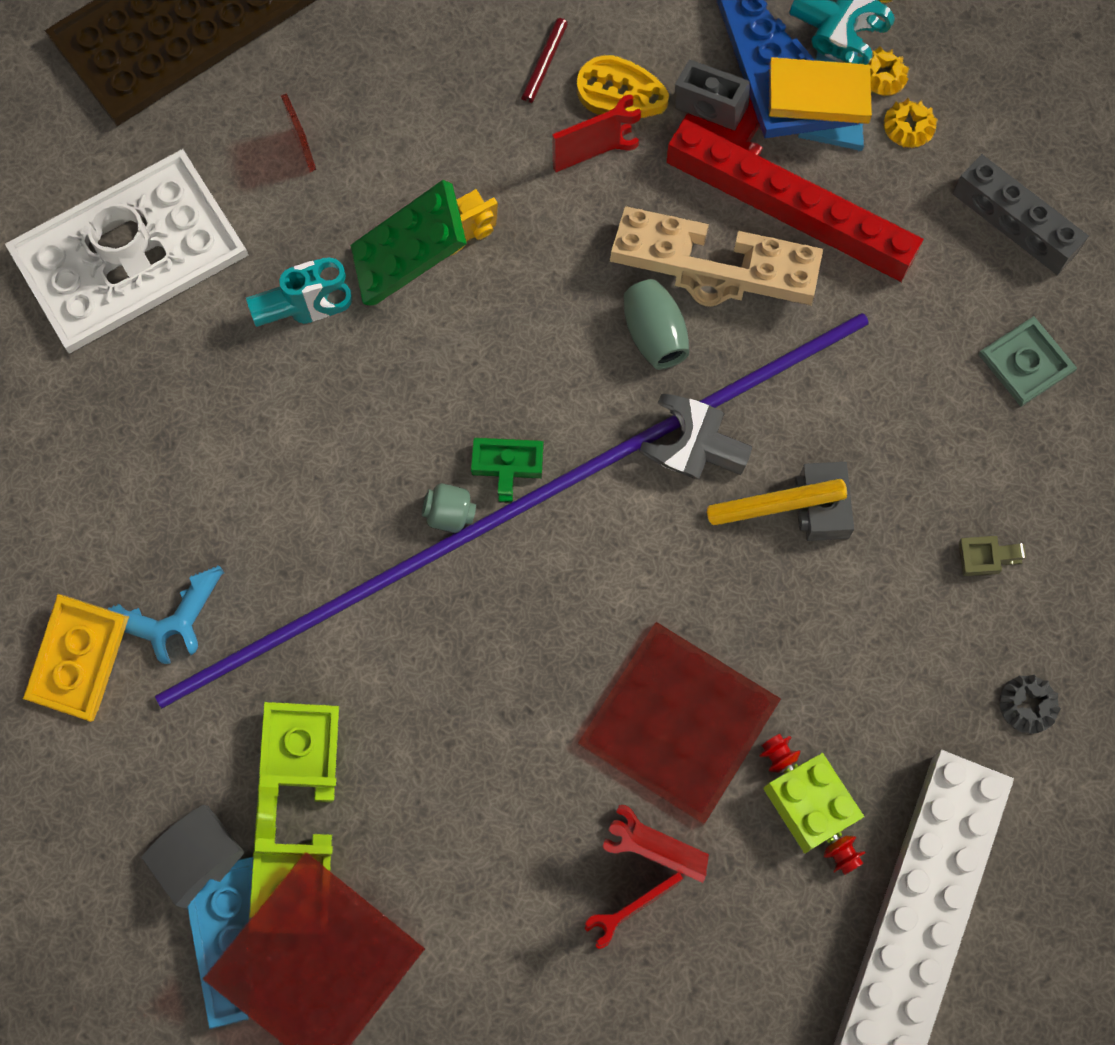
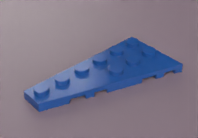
M716 0L743 78L750 81L749 96L764 139L860 125V123L770 117L769 64L771 57L813 61L815 59L797 38L792 39L785 31L786 25L780 18L775 19L766 9L767 3L764 0Z

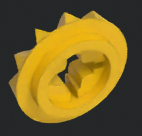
M879 46L872 51L873 57L868 63L870 65L871 91L886 96L897 94L909 80L907 77L909 67L903 65V57L897 58L893 55V49L884 51ZM880 67H891L889 73L880 72L877 74Z
M909 98L901 103L895 101L893 106L887 110L884 118V129L887 136L894 143L903 147H920L928 143L936 131L937 118H934L932 108L923 106L922 100L917 103L910 102ZM908 113H910L913 121H918L913 132L909 122H905Z

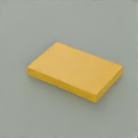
M771 57L769 64V116L869 124L872 116L870 65Z
M57 594L23 699L90 722L94 721L129 616L72 597Z

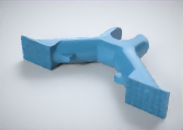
M217 565L216 568L213 567L207 571L204 570L203 573L199 572V574L190 576L191 585L189 589L180 592L182 600L174 614L159 621L142 616L139 608L128 611L120 604H117V606L113 605L112 608L109 607L108 610L129 616L124 632L151 641L157 660L162 664H171L165 645L167 639L171 635L180 634L183 636L190 655L197 651L198 641L192 625L221 575L225 573Z

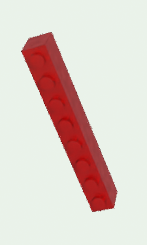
M687 119L683 120L668 144L667 164L900 282L903 281L923 243V238Z

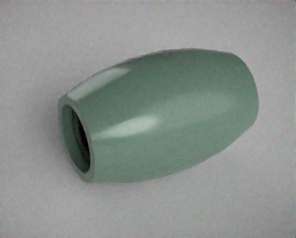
M653 279L638 282L628 288L623 295L624 316L630 335L640 353L658 370L668 369L683 362L689 355V337L685 320L673 297L658 281Z

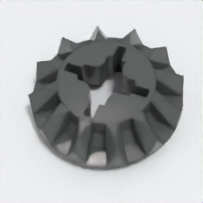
M1035 674L1029 676L1019 675L1008 682L1003 688L1000 695V709L1008 724L1016 730L1029 734L1039 733L1055 723L1061 709L1058 703L1059 693L1054 692L1049 685V681L1037 678ZM1025 693L1029 694L1031 699H1044L1035 707L1036 713H1033L1031 708H1017L1026 700Z

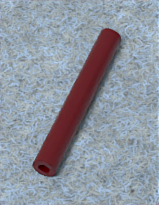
M556 19L523 92L522 100L526 101L528 98L530 103L534 102L568 23L565 19Z

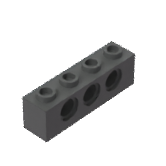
M983 154L960 176L954 189L953 195L1057 276L1079 253L1089 237L1088 234Z

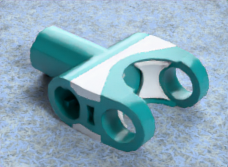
M794 0L789 13L818 28L811 39L813 47L822 55L840 63L868 64L873 57V52L856 32L868 30L885 33L890 30L895 22V17L890 8L878 0H836V2L830 0ZM876 15L881 16L885 20V22L880 20ZM854 52L861 54L863 57L855 55Z
M322 258L291 267L281 274L279 279L280 287L246 297L255 326L259 327L292 316L299 323H310L347 310L352 302V293L348 285L344 283L346 274L342 263L334 258ZM333 267L339 270V275L333 280H324L320 277L321 272L325 268ZM335 290H341L345 292L346 297L343 302L333 304L327 300L328 295Z

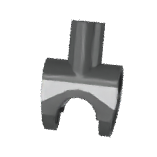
M671 394L660 395L658 404L669 409L670 413L675 415L680 422V437L672 445L659 444V446L642 442L639 452L667 469L694 479H700L706 462L739 475L743 473L749 460L752 446L718 433L725 415L722 411L693 399Z

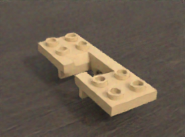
M625 206L611 250L610 262L676 276L675 286L686 288L694 300L703 306H716L730 298L742 300L744 291L812 305L823 249L738 231L734 252L745 254L742 268L690 257L694 243L704 245L709 224ZM711 286L714 287L717 290V292L713 294L706 293L701 289V287Z

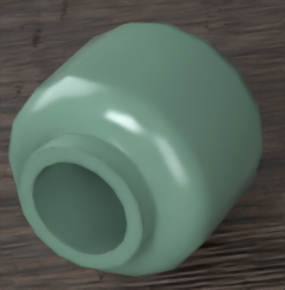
M440 483L433 490H427L422 507V517H426L427 524L431 528L458 533L463 529L465 523L472 524L476 504L470 503L471 497L467 489Z

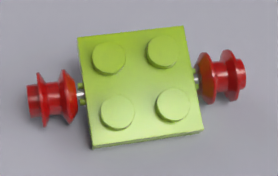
M781 734L772 737L761 745L764 752L759 757L770 758L772 765L768 770L769 772L780 773L783 770L785 771L783 772L784 775L770 782L763 789L804 854L827 840L828 843L832 842V844L826 847L823 857L834 858L837 863L833 870L834 873L841 869L843 874L846 875L864 864L860 856L866 852H856L852 846L856 836L845 835L839 839L842 836L841 831L864 818V815L825 755L821 753L800 766L797 764L792 766L798 761L801 753L800 750L791 751L788 747L792 737L789 736L783 739Z

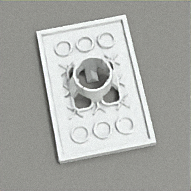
M183 149L5 243L69 354L249 256L243 243ZM140 216H142V217H144V218L146 219V221H147L146 227H145V225H144V223H143V221H142V219H141ZM130 220L138 224L137 234L126 246L114 249L98 245V240H100L101 236ZM90 242L97 253H92L89 250L88 245ZM157 246L162 247L166 252L165 257L151 265L145 252ZM122 265L129 277L117 284L109 283L107 274Z

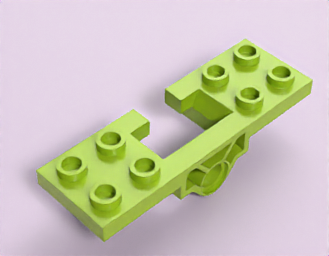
M264 702L248 933L327 934L330 865L333 851L332 835L313 834L311 845L275 844L278 786L315 787L314 802L333 803L336 787L335 773L339 706Z

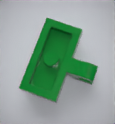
M474 438L472 475L499 477L498 501L513 502L514 477L542 479L544 441Z

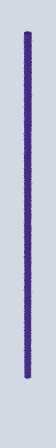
M861 313L699 402L714 408L722 405L867 326L869 322L866 315ZM675 415L670 416L467 526L460 532L443 539L157 694L155 698L159 706L164 708L630 455L640 449L642 442L652 443L681 427L679 420Z

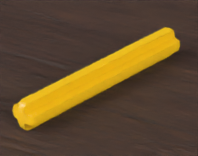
M835 479L713 504L707 507V517L712 525H719L845 500L847 498V487L843 479Z

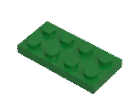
M441 180L350 245L364 305L378 304L467 244L451 182Z

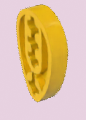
M612 55L598 56L585 63L578 73V98L585 108L595 114L601 115L612 110L620 98L629 94L633 95L634 101L633 106L626 108V110L634 111L640 108L641 118L661 114L668 106L669 92L665 86L646 69L623 58ZM592 76L597 77V82H594L593 86L587 85V80H590ZM607 81L613 82V86H610L608 90L603 89V85ZM622 85L628 86V91H625L624 95L618 93V89H621ZM653 94L659 95V100H656L655 104L649 102V98Z

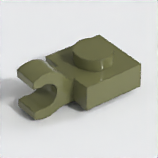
M997 536L961 538L959 541L963 576L1000 574L1002 571L1001 564H1022V559H1026L1024 544L999 546Z

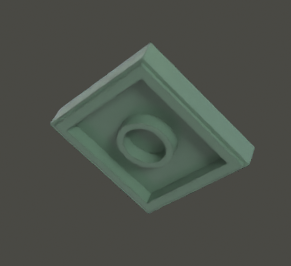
M1034 316L982 349L978 354L1021 407L1077 370L1074 363Z

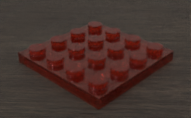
M656 622L581 737L578 745L705 825L781 698Z
M305 851L203 976V980L284 1045H351L425 948Z

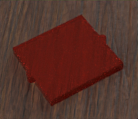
M287 93L283 94L281 99L292 132L310 172L316 170L305 132Z

